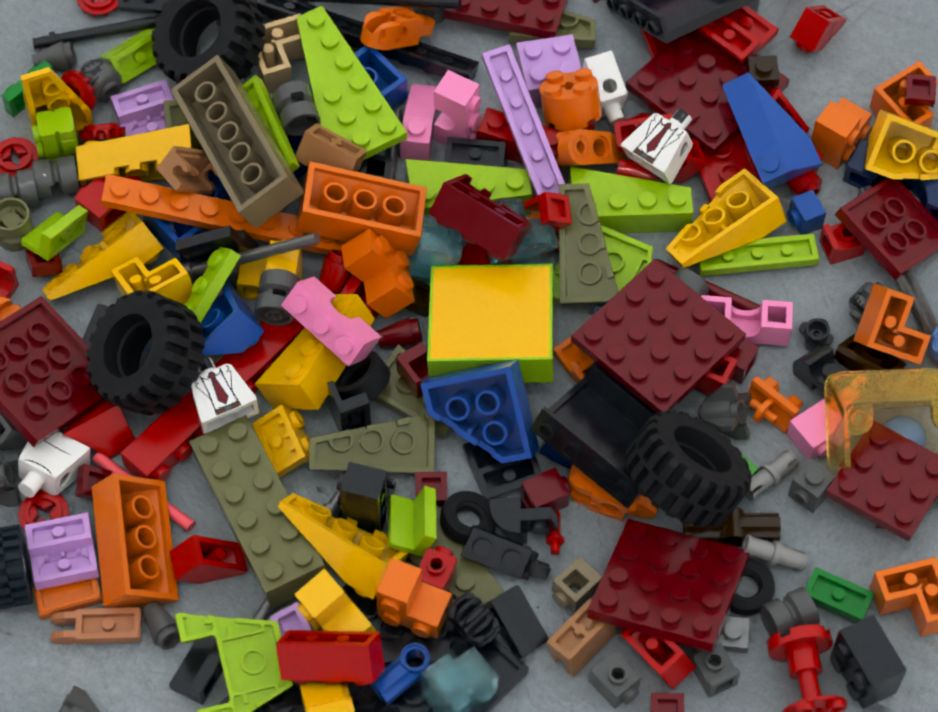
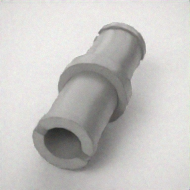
M785 450L783 454L771 463L761 465L759 472L751 477V487L745 497L749 500H754L770 486H777L783 476L799 466V460L792 462L797 456L791 450Z
M749 534L742 541L741 548L744 549V553H749L750 556L766 560L768 565L775 566L779 564L802 572L807 563L808 555L806 552L782 546L780 541L773 540L769 542Z

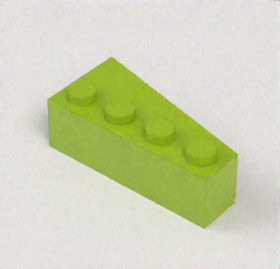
M406 159L407 183L427 187L422 227L439 225L436 222V218L428 213L443 183L463 174H468L472 178L470 184L480 192L482 188H486L492 194L489 199L501 206L502 203H505L518 214L531 213V210L524 209L523 204L532 198L530 180L526 169Z
M570 166L568 184L589 183L600 224L622 234L680 232L686 224L692 223L691 187L670 185L663 182Z

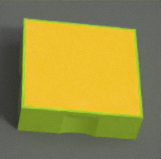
M553 264L431 266L427 352L429 377L518 359L524 383L553 382Z

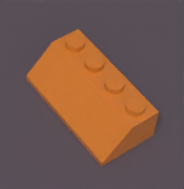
M310 161L303 186L304 194L300 198L295 230L309 234L317 232L319 236L348 242L370 228L379 236H384L389 244L397 250H402L406 255L413 256L421 238L427 187Z
M115 473L109 475L92 486L104 607L143 608L148 603L154 601L158 602L159 605L177 602L179 600L177 580L174 577L169 553L173 549L165 481Z

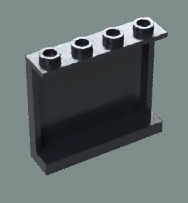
M606 0V4L611 12L618 14L624 20L631 22L639 29L646 31L652 37H656L666 44L755 2V0Z
M595 362L591 365L584 378L549 409L546 407L542 408L530 430L627 509L642 496L639 492V487L632 483L630 473H627L625 455L646 422L656 412Z

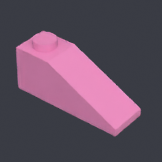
M411 84L402 124L407 131L408 139L400 142L401 160L430 161L434 123L437 109H434V90L437 86Z
M863 373L856 377L855 383L833 398L827 396L790 420L786 435L807 460L810 458L815 459L818 456L823 458L835 448L834 444L862 393L866 381Z

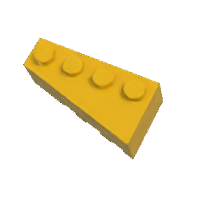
M189 124L101 142L88 141L84 145L76 146L78 181L83 187L90 184L94 179L106 178V174L119 177L138 176L142 182L164 180L165 178L156 168L172 147L179 146L198 149V143Z
M335 294L336 298L331 304L339 313L348 318L360 317L371 327L375 318L358 294ZM304 328L256 381L255 385L273 409L282 404L290 409L319 410L328 396L327 383L331 381L336 383L346 364L307 328Z

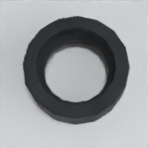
M371 350L365 360L351 366L346 365L335 386L341 400L365 392L369 402H371L383 392L389 382L391 373L389 367L380 356Z

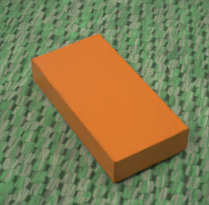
M98 578L36 590L33 587L41 620L50 618L56 612L75 611L76 609L103 603Z

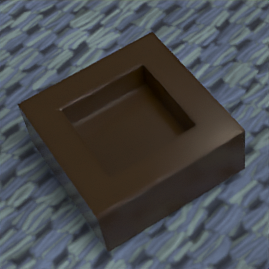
M777 55L748 56L747 71L762 87L779 86L780 77Z
M411 277L414 283L412 289L415 301L406 306L405 309L427 317L429 316L430 285Z

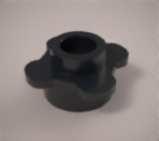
M811 319L808 323L804 322L799 327V332L805 338L804 345L808 349L812 350L821 344L829 346L833 343L834 337L829 334L830 327L825 319Z

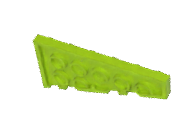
M321 5L296 17L313 101L320 116V125L366 149L368 152L364 160L408 139L407 131L323 6Z

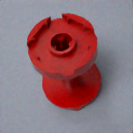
M817 624L800 625L789 628L790 635L781 637L780 632L769 637L766 642L769 657L772 660L787 662L790 677L798 680L802 700L787 706L782 712H842L846 710L847 701L845 698L836 695L822 696L817 676L823 671L819 655L828 651L833 646L832 635L829 629L825 631L824 626Z

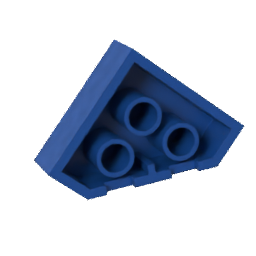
M518 359L430 376L420 384L429 416L438 422L442 421L454 429L455 433L473 445L480 446L492 454L491 457L500 463L529 459L539 451L537 436L530 430L533 419Z

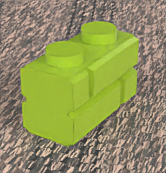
M64 107L55 109L54 112L51 110L37 112V124L32 125V131L39 159L45 158L56 162L57 157L74 154L77 164L76 146H79L71 109Z

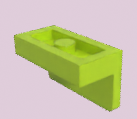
M144 29L100 56V58L109 61L120 73L122 78L121 84L126 83L156 65V57L153 56L152 45L155 42L151 39L152 30L154 29Z
M78 205L65 216L55 212L21 238V245L49 261L85 233L88 210Z
M424 486L414 500L394 494L388 499V546L423 557L427 547L430 548L437 539L436 489Z

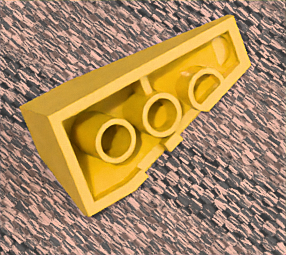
M50 67L20 76L24 103L31 126L37 124V112L47 110L54 112L55 109L69 107L72 111L77 134L79 133L78 131L84 130V126L94 125L89 107Z
M880 109L869 136L864 168L891 179L938 180V131Z
M744 168L718 187L715 191L716 197L709 205L704 204L699 209L700 215L693 223L686 224L666 247V252L685 268L762 239L787 222L779 197Z
M126 212L101 232L104 238L98 244L88 245L81 251L82 255L77 264L73 262L62 269V273L57 274L42 290L50 301L113 278L110 270L136 256L143 264H151L160 256L159 252L164 248L136 213Z
M295 493L281 500L278 505L279 509L342 580L353 587L354 591L360 596L373 600L376 597L377 588L391 558L405 562L410 554L390 548L388 546L387 534L376 529L373 534L364 531L356 526L358 521L349 517L347 520L331 516V511L327 507Z

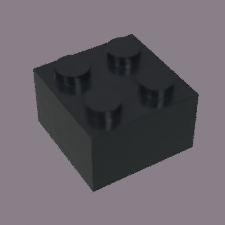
M874 614L839 630L831 651L830 660L835 671L842 673L847 681L846 688L850 697L854 701L858 700L860 706L864 709L896 694L907 669Z

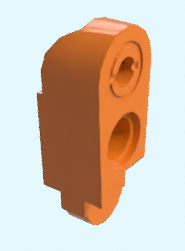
M412 7L379 8V11L370 12L366 15L360 41L364 45L378 50L418 45L420 37L432 35L435 20L427 15L413 12L411 10Z
M576 129L560 131L556 134L559 153L557 162L562 167L617 164L624 156V152L618 151L616 135L611 132Z
M571 466L567 480L572 489L570 497L576 503L589 507V511L623 521L625 513L641 519L655 518L658 509L651 504L652 501L642 495L627 509L577 467Z

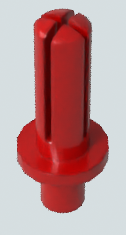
M554 510L558 517V530L550 531V535L546 537V544L550 546V553L552 555H558L560 553V546L564 544L565 540L561 536V513Z

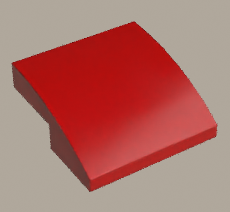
M744 6L697 29L742 63L747 60L748 56L757 54L778 34L776 26L748 6Z

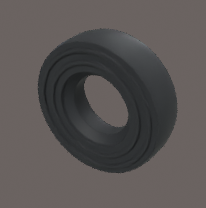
M460 491L452 494L445 501L440 512V523L444 532L452 540L464 545L472 528L459 521L457 513L461 510L474 512L480 519V524L477 526L494 532L497 524L490 512V501L483 495L472 491Z
M749 558L743 576L751 577L757 582L758 592L752 597H742L736 593L730 606L731 612L743 616L760 613V605L771 601L775 592L774 578L768 567L758 560Z

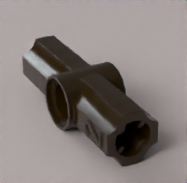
M736 507L724 523L715 527L697 528L694 524L686 525L683 523V533L685 535L688 534L734 547L741 546L747 534L769 542L780 540L781 523L779 513H745L743 509Z

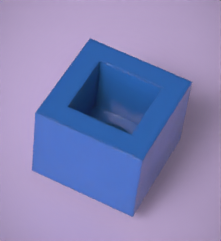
M813 190L791 198L787 217L791 226L796 227L800 235L814 232L823 227L826 211Z

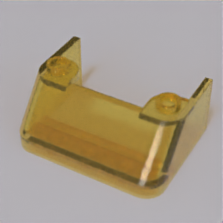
M938 369L839 371L830 374L825 381L827 466L851 467L850 435H862L869 431L873 424V409L930 407L931 421L938 428Z

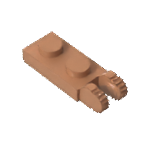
M139 607L76 609V611L56 612L51 615L52 624L58 626L75 624V630L52 632L50 634V641L54 644H73L75 642L76 644L141 642L142 610Z

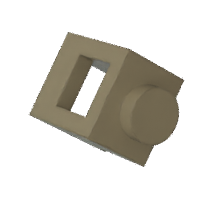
M579 556L553 580L552 591L554 594H552V597L561 608L566 609L569 606L575 612L595 594L602 576ZM570 588H578L579 591L575 594Z

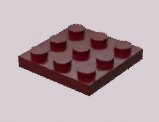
M886 178L840 207L835 213V216L895 280L938 252V221L898 179Z
M872 420L826 490L825 496L910 542L938 498V454Z

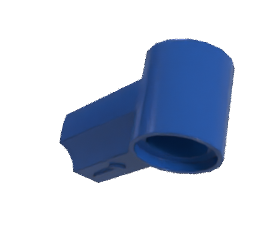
M418 643L405 646L401 655L384 669L374 683L369 684L379 699L387 706L416 681H422L430 674L431 664L427 648ZM414 657L424 660V663L416 668L410 667L407 664Z

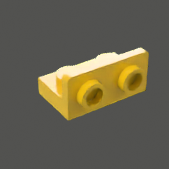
M281 404L252 423L257 437L279 478L303 463H308L310 437L305 433L303 428L305 421L297 410H292Z

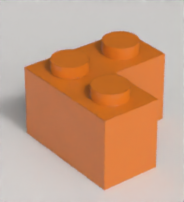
M920 61L874 88L869 108L877 116L881 109L926 127H931L934 114L928 107L904 104L905 78L907 74L933 76Z
M843 97L837 104L830 101L815 121L811 138L814 146L824 155L822 161L837 170L844 161L849 162L857 148L858 142L861 139L865 141L872 130V127L869 126L872 114Z
M368 228L341 246L344 268L364 282L367 305L387 319L415 301L412 289L414 283L410 277L408 267L410 265L409 258L405 252L397 250L389 244L384 236H379Z
M874 283L853 341L921 365L931 336L905 327L915 297Z
M936 557L874 573L869 588L871 592L875 593L873 599L879 615L910 608L921 637L938 633V561Z
M391 558L376 591L377 613L383 622L391 626L402 625L410 628L415 635L422 638L430 636L438 639L447 618L446 609L452 602V593L422 582V569Z

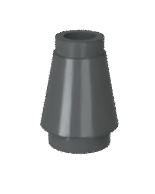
M62 40L36 54H32L34 67L44 60L53 66V70L71 68V65L77 64L76 53L71 41L64 43Z
M158 602L148 603L142 609V614L154 644L164 650L173 648L180 642L176 620Z

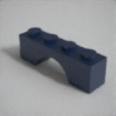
M862 139L846 165L842 180L859 189L868 185L874 187L888 178L864 168L868 142ZM898 179L909 191L915 194L920 203L938 221V180Z

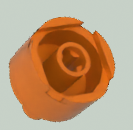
M582 68L575 72L567 73L551 71L545 75L546 80L539 87L545 125L549 126V123L554 124L556 130L568 131L588 127V121L595 118L596 123L601 118L602 110L598 80L592 75V70Z

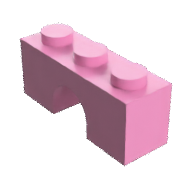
M450 70L446 72L434 90V109L442 112L434 123L435 141L446 146L447 137L477 139V129L481 119L479 107L482 98L479 97L478 83Z
M313 276L297 282L281 306L347 366L365 360L381 336L360 317L348 318L339 313L331 304L336 295L316 277Z
M701 295L704 300L746 333L745 340L753 344L788 346L792 331L793 302L762 300L759 308L746 311L734 308L731 305L732 297Z

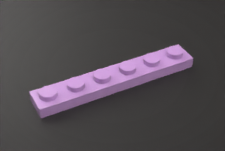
M510 44L482 53V60L536 196L544 192L559 194V184H565Z

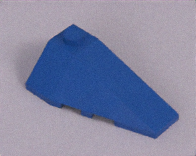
M749 72L722 85L762 183L768 189H773L823 165L811 138Z
M227 279L200 323L204 332L201 336L205 339V348L202 349L204 356L243 353L248 347L255 345L264 333L258 319Z

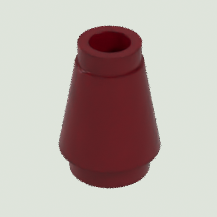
M407 317L376 331L381 336L378 341L380 348L397 347L398 344L401 347L415 346L416 343L423 342L418 318L410 319V317Z

